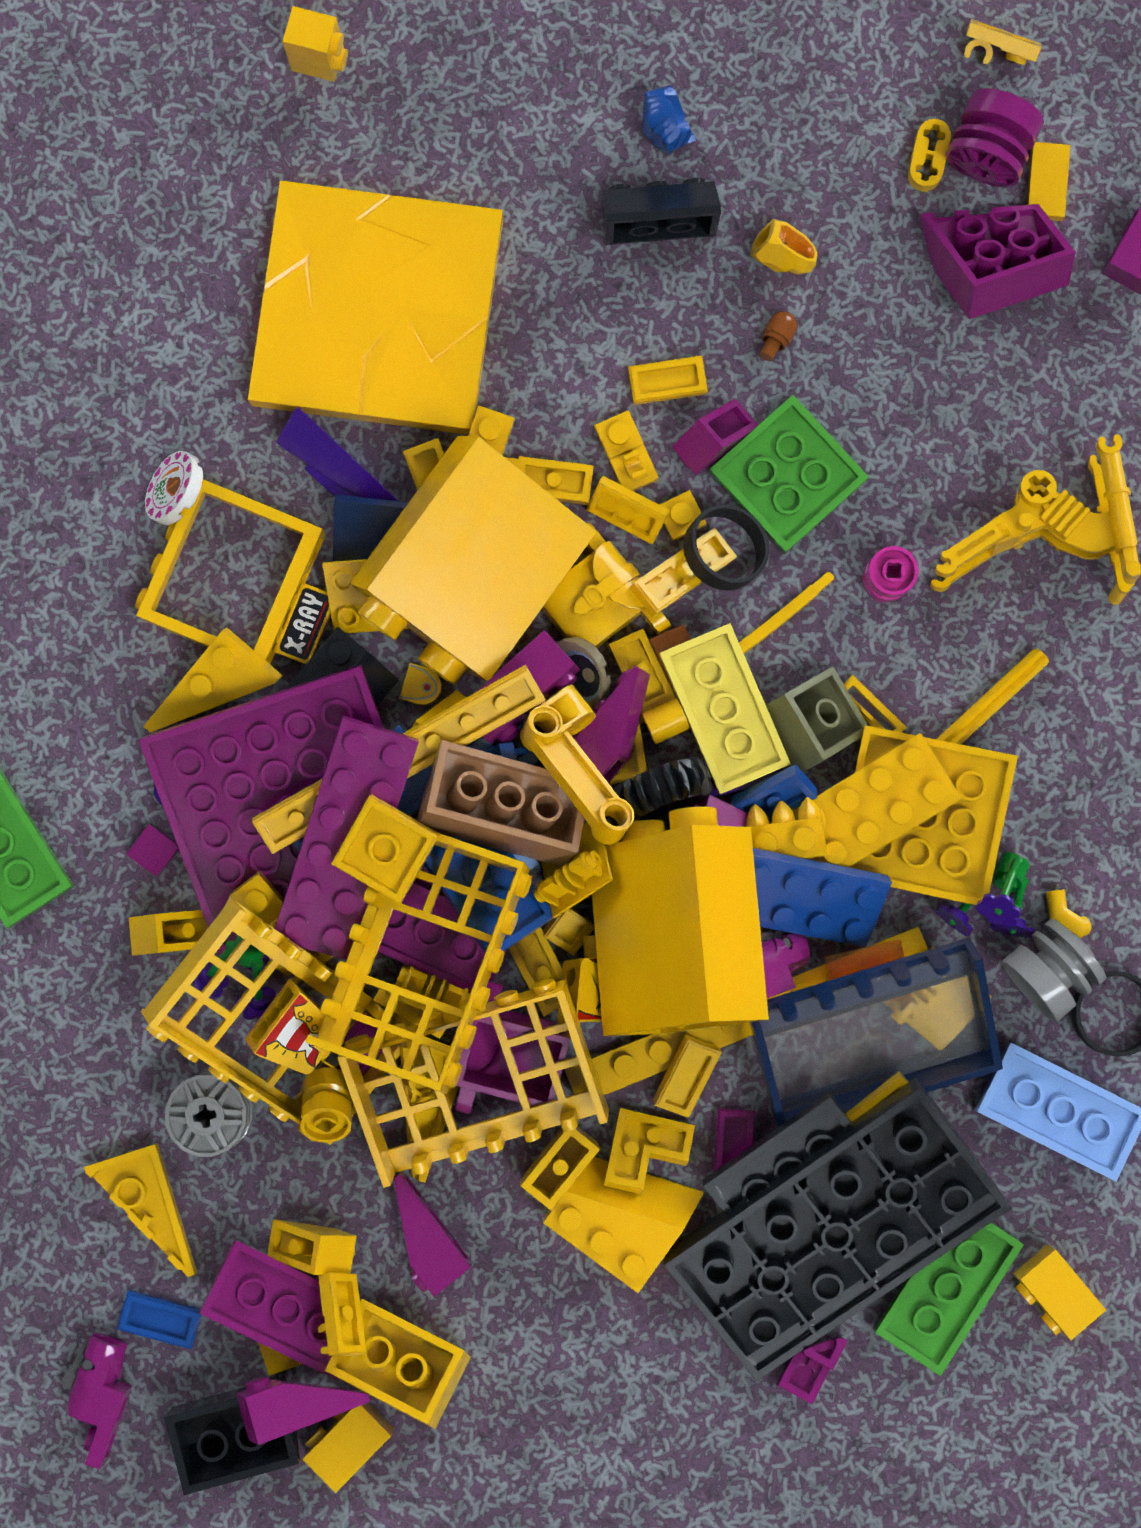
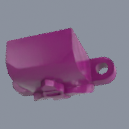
M488 981L487 988H490L488 1002L495 1001L494 997L502 993L503 985ZM511 1011L499 1013L507 1038L535 1031L529 1015ZM491 1016L475 1020L472 1025L476 1026V1034L471 1047L468 1050L464 1048L460 1060L462 1072L456 1085L461 1087L455 1111L467 1114L471 1113L476 1091L520 1102ZM540 1018L543 1028L558 1024V1022ZM568 1030L546 1037L554 1062L566 1058L571 1039ZM538 1039L511 1047L519 1073L546 1065ZM562 1070L558 1071L559 1077H561ZM549 1074L522 1081L531 1106L555 1099L556 1092Z

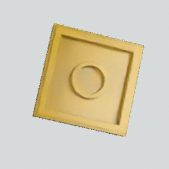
M372 794L366 800L331 864L400 904L403 902L440 834Z

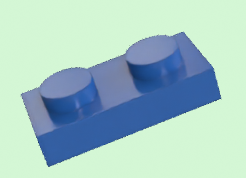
M795 764L731 796V805L748 814L751 807L757 804L765 812L769 821H771L774 809L779 801L785 802L791 810H794L801 806L806 797L812 800L816 799L817 787Z

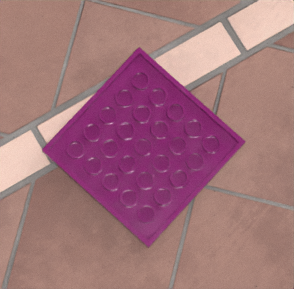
M362 664L141 737L138 740L208 928L229 900L230 893L259 871L264 874L283 898L285 897L299 851L291 843L272 854L252 823V818L323 778L342 716L384 728ZM414 813L411 814L410 817L416 820ZM423 865L421 871L429 873ZM418 878L414 880L424 886L432 884ZM231 932L217 950L218 955L222 954L225 950L227 941H236V933Z

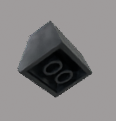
M690 178L683 181V184L668 185L665 181H653L646 184V187L631 188L628 184H616L609 187V190H602L605 245L716 236L721 216V204L715 181L705 182L703 178Z
M337 627L285 689L362 664L376 707H378L400 680Z
M282 1376V1377H279V1378L271 1379V1380L287 1381V1380H286V1376ZM246 1387L173 1406L164 1417L183 1495L299 1464L297 1430L260 1445L249 1441L236 1393L247 1390Z

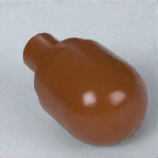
M779 311L771 316L763 330L762 340L765 344L759 353L761 358L766 361H772L778 350L783 351L790 345L798 328L797 320L793 314L787 311Z

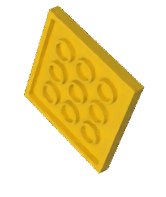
M865 725L855 772L916 735ZM924 737L962 799L853 864L850 868L888 875L892 882V888L977 905L978 901H981L985 894L990 893L1018 756Z

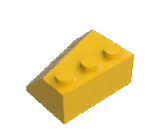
M594 1156L552 1210H548L543 1217V1223L635 1292L639 1293L686 1227L704 1191L650 1174H646L642 1194L603 1186L608 1160Z

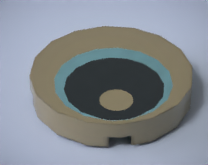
M580 637L561 639L556 643L581 669L575 674L577 680L573 685L593 709L601 700L606 699L609 694L611 679L610 675L606 676L604 668L607 663L599 650L585 639Z

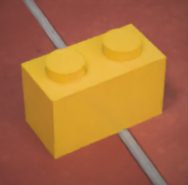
M292 6L282 41L291 70L335 82L337 71H344L348 57V49H345L343 45L344 34L340 33L337 17Z
M561 1127L521 1177L520 1186L549 1210H552L600 1150L598 1142L579 1127L567 1132L563 1131Z
M1049 1244L1045 1245L1013 1273L1020 1282L1015 1289L1030 1306L1037 1302L1045 1312L1040 1317L1041 1320L1055 1336L1062 1332L1068 1339L1073 1340L1106 1311L1104 1306L1058 1251Z
M370 1402L333 1416L336 1421L327 1430L320 1426L305 1442L309 1449L302 1460L335 1493L392 1436L394 1427Z

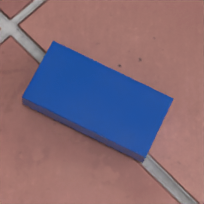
M128 1290L117 1330L192 1350L202 1315L198 1313L199 1308Z

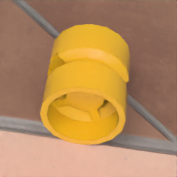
M326 1067L315 1069L310 1074H307L303 1080L300 1128L303 1134L311 1140L331 1143L343 1139L351 1131L352 1098L342 1070Z

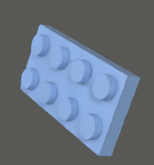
M1007 1042L1001 1054L1003 1069L992 1073L974 1111L1117 1182L1141 1131V1108L1011 1042Z

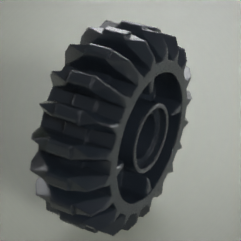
M690 757L677 761L674 760L664 765L661 764L641 774H636V776L618 784L613 790L619 798L626 800L633 808V821L660 819L663 816L669 815V812L672 810L685 808L692 803H696L708 796L713 786L710 781L711 776L708 768L704 766L702 759Z

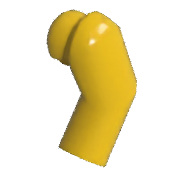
M1065 889L1046 892L1049 919L1057 920L1080 939L1083 936H1087L1091 931V922L1087 917H1080L1067 908Z

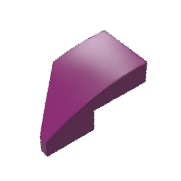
M838 1337L809 1345L789 1359L776 1385L813 1405L829 1370H834L848 1340Z

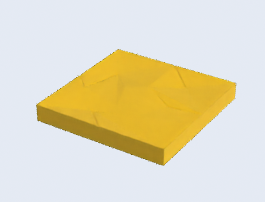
M280 180L248 401L251 406L292 412L299 407L307 414L469 435L478 405L503 226V210Z

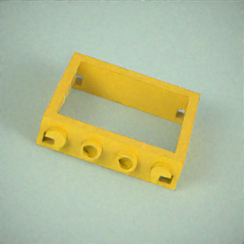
M203 479L200 492L193 506L190 509L184 507L180 513L183 517L179 521L170 524L167 529L165 538L168 540L163 554L158 553L152 563L150 573L153 577L148 589L143 588L138 595L135 608L138 609L136 616L145 622L205 647H209L215 640L216 636L155 611L205 495L303 535L254 648V651L271 665L275 655V647L283 632L290 610L293 608L298 597L299 588L302 582L306 583L326 534L318 526Z

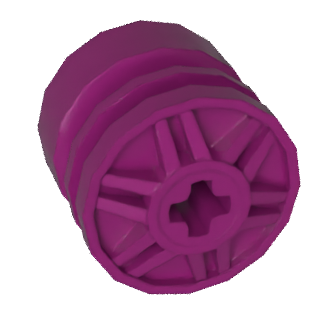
M981 88L973 91L960 119L962 125L957 127L952 137L953 140L946 151L947 161L958 172L994 187L1014 186L1019 181L1023 172L1022 168H1024L1028 161L1027 151L1033 148L1044 124L1043 116L1034 105L1010 92L994 88Z

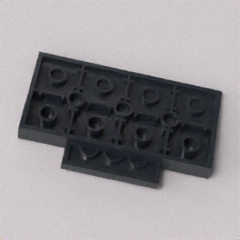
M917 1078L911 1080L854 1121L849 1119L828 1092L702 1180L703 1187L718 1204L722 1212L674 1244L663 1258L664 1266L757 1381L1011 1210L1012 1207Z

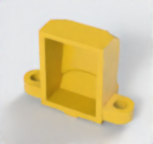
M587 522L597 532L586 546L591 554L568 571L542 607V612L563 638L580 637L593 644L596 648H599L640 615L657 635L665 632L671 627V624L661 611L652 618L629 588L635 581L640 579L641 574L632 563H628L611 541L606 542L590 522Z

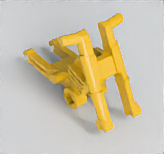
M1119 434L1114 435L1111 441L1112 447L1106 445L1105 437H1099L1096 443V451L1099 454L1101 465L1097 463L1096 455H1091L1088 460V469L1093 474L1099 503V506H1097L1098 513H1093L1088 507H1084L1082 502H1078L1073 495L1070 496L1069 492L1065 489L1061 494L1056 491V481L1050 473L1044 470H1033L1024 476L1014 499L1013 508L996 516L989 523L941 553L940 559L946 563L943 565L938 564L935 573L937 576L943 577L944 581L941 582L933 579L930 587L937 592L946 591L953 582L996 554L1011 548L1020 549L1024 543L1041 537L1050 546H1054L1058 552L1061 550L1082 559L1094 560L1108 554L1110 565L1113 566L1116 582L1108 595V599L1114 605L1120 604L1141 575V564L1139 563L1136 549L1138 542L1129 500L1131 490L1126 485L1120 453L1123 444L1121 436Z

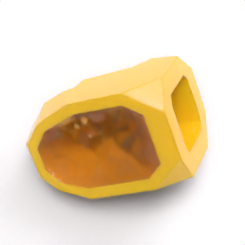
M772 219L758 233L750 252V256L775 272H790L797 275L810 273L816 266L818 254L815 246L807 236L789 223L777 219Z

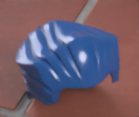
M672 85L644 93L643 133L656 148L658 147L660 151L671 155L674 150L677 151L680 147L696 141L688 122L684 120V112Z

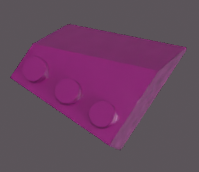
M1039 204L993 207L991 213L970 215L969 210H955L954 216L935 218L934 212L921 213L920 221L935 272L968 319L1069 286L1076 252Z

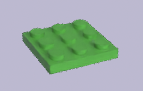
M794 395L788 398L709 469V473L737 504L759 521L766 535L784 555L869 478Z

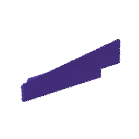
M299 407L293 411L276 443L308 464L304 468L306 472L334 497L336 495L398 501Z

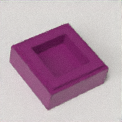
M148 824L126 855L154 876L159 877L177 854L179 848L175 841L152 824Z

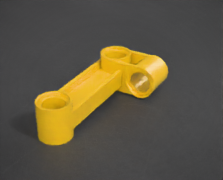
M571 684L561 689L549 700L535 707L530 712L521 729L520 740L526 749L534 752L588 822L593 837L600 843L612 845L619 842L632 825L634 810L626 800L619 798L572 737L586 728L596 716L578 690ZM534 725L544 727L548 734L539 732ZM605 816L614 818L619 826L609 824Z

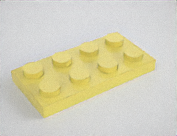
M731 623L659 653L719 795L791 765Z

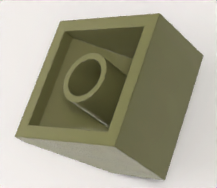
M833 666L766 705L791 763L790 766L796 764L802 772L823 762L863 736L865 725L868 726Z

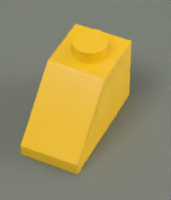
M202 910L129 917L132 956L191 950L208 929Z
M273 1219L267 1256L313 1275H324L327 1273L351 1274L357 1236L336 1228Z

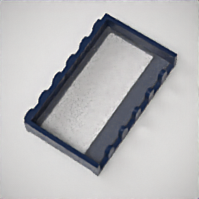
M970 937L767 999L769 1020L749 1022L771 1111L777 1127L828 1092L843 1111L847 1113L898 1071L902 1073L908 1082L917 1078L925 1090L930 1092L1003 1069L983 959Z

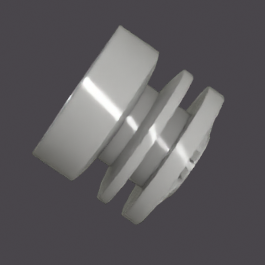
M1051 918L1043 925L1047 936L1038 931L1031 936L1039 953L1035 954L1027 947L1020 945L1001 964L1007 975L1027 999L1043 1015L1057 1023L1076 1006L1074 998L1068 990L1070 987L1087 997L1092 992L1088 981L1099 986L1107 977L1090 948L1075 933Z
M209 1071L182 1081L171 1093L165 1107V1126L171 1140L182 1151L197 1157H214L230 1150L250 1132L256 1118V1103L246 1098L238 1090L239 1084L231 1079L224 1083ZM206 1106L209 1111L215 1110L216 1117L210 1120V1124L207 1118L201 1119L200 1112L206 1109Z

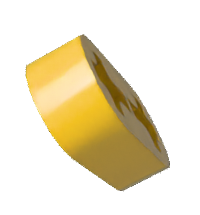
M929 119L920 126L915 137L908 169V180L914 189L921 192L933 190L939 184L944 172L945 154L950 144L951 131L949 126L942 120ZM931 130L937 131V137L943 139L937 141L933 151L927 150L929 138L923 136L929 135ZM925 159L931 160L929 171L935 174V176L931 175L928 181L922 180L921 173L916 172V170L922 169Z

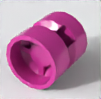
M890 546L881 549L864 568L862 575L864 589L876 601L884 603L897 601L917 581L919 569L916 559L912 553L902 547Z

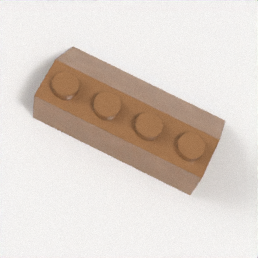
M441 740L423 791L417 821L446 836L563 867V865L569 863L578 854L584 817L547 769Z

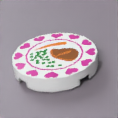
M177 451L170 454L160 464L152 476L145 497V510L150 519L160 524L170 525L183 517L179 513L184 507L190 509L193 506L200 492L203 480L202 467L198 466L200 461L197 457L185 451Z

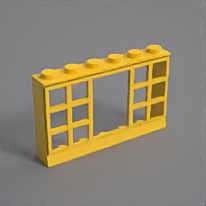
M440 834L435 845L446 850L436 876L420 870L416 877L432 883L423 911L402 903L398 904L369 886L366 889L363 900L368 906L361 924L354 923L350 930L349 938L354 942L347 961H339L337 964L335 976L340 979L332 1000L326 998L322 1003L320 1013L325 1015L319 1034L317 1037L308 1035L305 1042L447 1095L449 1087L454 1088L460 1078L462 1065L458 1064L463 1049L468 1050L474 1040L476 1026L472 1024L477 1011H483L487 1005L490 996V988H487L491 973H497L501 967L504 958V951L501 950L505 935L511 936L515 929L518 913L514 911L519 898L526 897L531 886L532 876L528 875L530 869L522 861ZM454 852L480 861L471 887L444 879ZM489 864L515 873L505 900L479 891ZM441 887L467 895L457 923L431 914ZM475 899L502 908L492 935L466 926ZM393 910L489 943L464 1010L369 976ZM365 984L391 993L381 1021L355 1012ZM400 996L426 1005L416 1033L390 1024ZM434 1009L461 1018L451 1046L424 1037ZM352 1019L378 1028L368 1056L342 1047ZM386 1032L413 1041L402 1069L376 1060ZM421 1044L448 1054L437 1082L411 1072Z
M230 897L213 923L147 1007L142 1009L141 1013L148 1023L146 1030L164 1043L168 1038L179 1045L177 1050L190 1061L196 1063L201 1059L210 1065L208 1071L220 1081L227 1083L231 1079L239 1084L238 1090L246 1098L254 1103H257L259 1099L269 1104L267 1109L275 1117L285 1123L290 1118L299 1124L297 1129L303 1134L300 1128L302 1089L293 1099L275 1087V1084L288 1068L279 1064L270 1077L264 1080L216 1048L215 1045L279 964L330 1000H332L340 978L335 976L334 970ZM233 931L243 939L226 961H223L214 954ZM250 944L271 958L254 981L233 968ZM211 962L219 970L204 989L200 991L192 986L191 983L206 964ZM227 974L248 988L231 1011L210 998V995ZM362 991L355 1012L362 1014L366 1011L381 1021L385 1007L373 1001V998ZM184 992H187L196 999L177 1022L167 1014ZM203 1004L224 1017L207 1041L186 1028ZM394 1013L390 1021L391 1025L399 1024L395 1020L396 1015ZM400 1043L391 1046L395 1061L401 1055ZM382 1053L377 1060L387 1063ZM371 1067L363 1076L364 1081L384 1076L387 1072ZM374 1088L368 1090L369 1095L374 1090ZM352 1101V1105H351V1106H352V1117H353V1115L356 1113V1109H355L354 1104H353V1101Z
M553 978L545 979L533 984L532 990L517 993V990L502 992L494 997L495 1001L488 1002L483 1011L478 1010L474 1021L489 1016L492 1018L522 1106L521 1110L457 1128L446 1094L435 1090L436 1098L411 1105L402 1081L403 1078L387 1074L364 1081L357 1061L338 1056L342 1073L383 1188L391 1186L395 1173L413 1168L415 1175H421L430 1170L432 1162L450 1157L452 1164H458L467 1159L469 1151L486 1146L489 1153H496L504 1148L505 1141L524 1136L526 1142H534L541 1137L542 1130L561 1125L563 1131H571L578 1127L579 1119L596 1114L600 1125L608 1122L609 1108L597 1077L566 979L555 982ZM557 996L565 1022L543 1028L535 1002ZM466 1003L459 1006L458 1008L464 1010ZM526 1005L535 1031L507 1038L499 1013ZM435 1012L432 1014L425 1035L458 1026L461 1018L452 1014L443 1016L442 1012ZM404 1023L395 1024L394 1026L416 1033L419 1023L408 1027ZM568 1030L577 1056L554 1062L546 1037ZM386 1032L380 1049L383 1051L387 1064L397 1067L391 1046L409 1041L408 1039ZM367 1034L355 1036L345 1042L346 1045L343 1047L360 1054L369 1053L374 1037L369 1038ZM538 1039L546 1065L519 1073L511 1047ZM421 1044L420 1049L425 1063L414 1066L411 1072L417 1075L429 1072L431 1080L437 1082L439 1074L430 1048ZM580 1065L588 1090L566 1096L558 1071ZM549 1074L558 1099L531 1107L522 1081ZM394 1082L402 1108L376 1115L368 1090ZM440 1106L449 1131L422 1138L414 1113ZM405 1116L414 1141L388 1149L380 1123Z

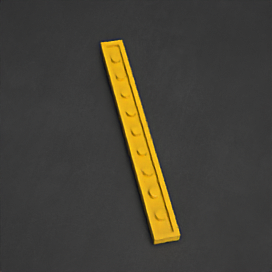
M916 926L795 975L792 978L796 988L767 999L927 951L928 948L919 926ZM747 1022L686 1032L649 1034L592 1057L591 1059L603 1094H609L667 1070L685 1034L722 1048L752 1036L750 1024ZM580 1065L564 1069L574 1094L588 1090Z

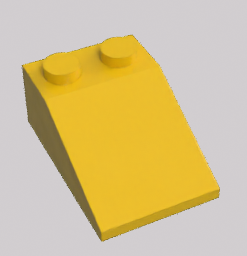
M361 1299L360 1305L366 1353L357 1356H332L325 1371L419 1422L436 1429L471 1357L461 1348Z

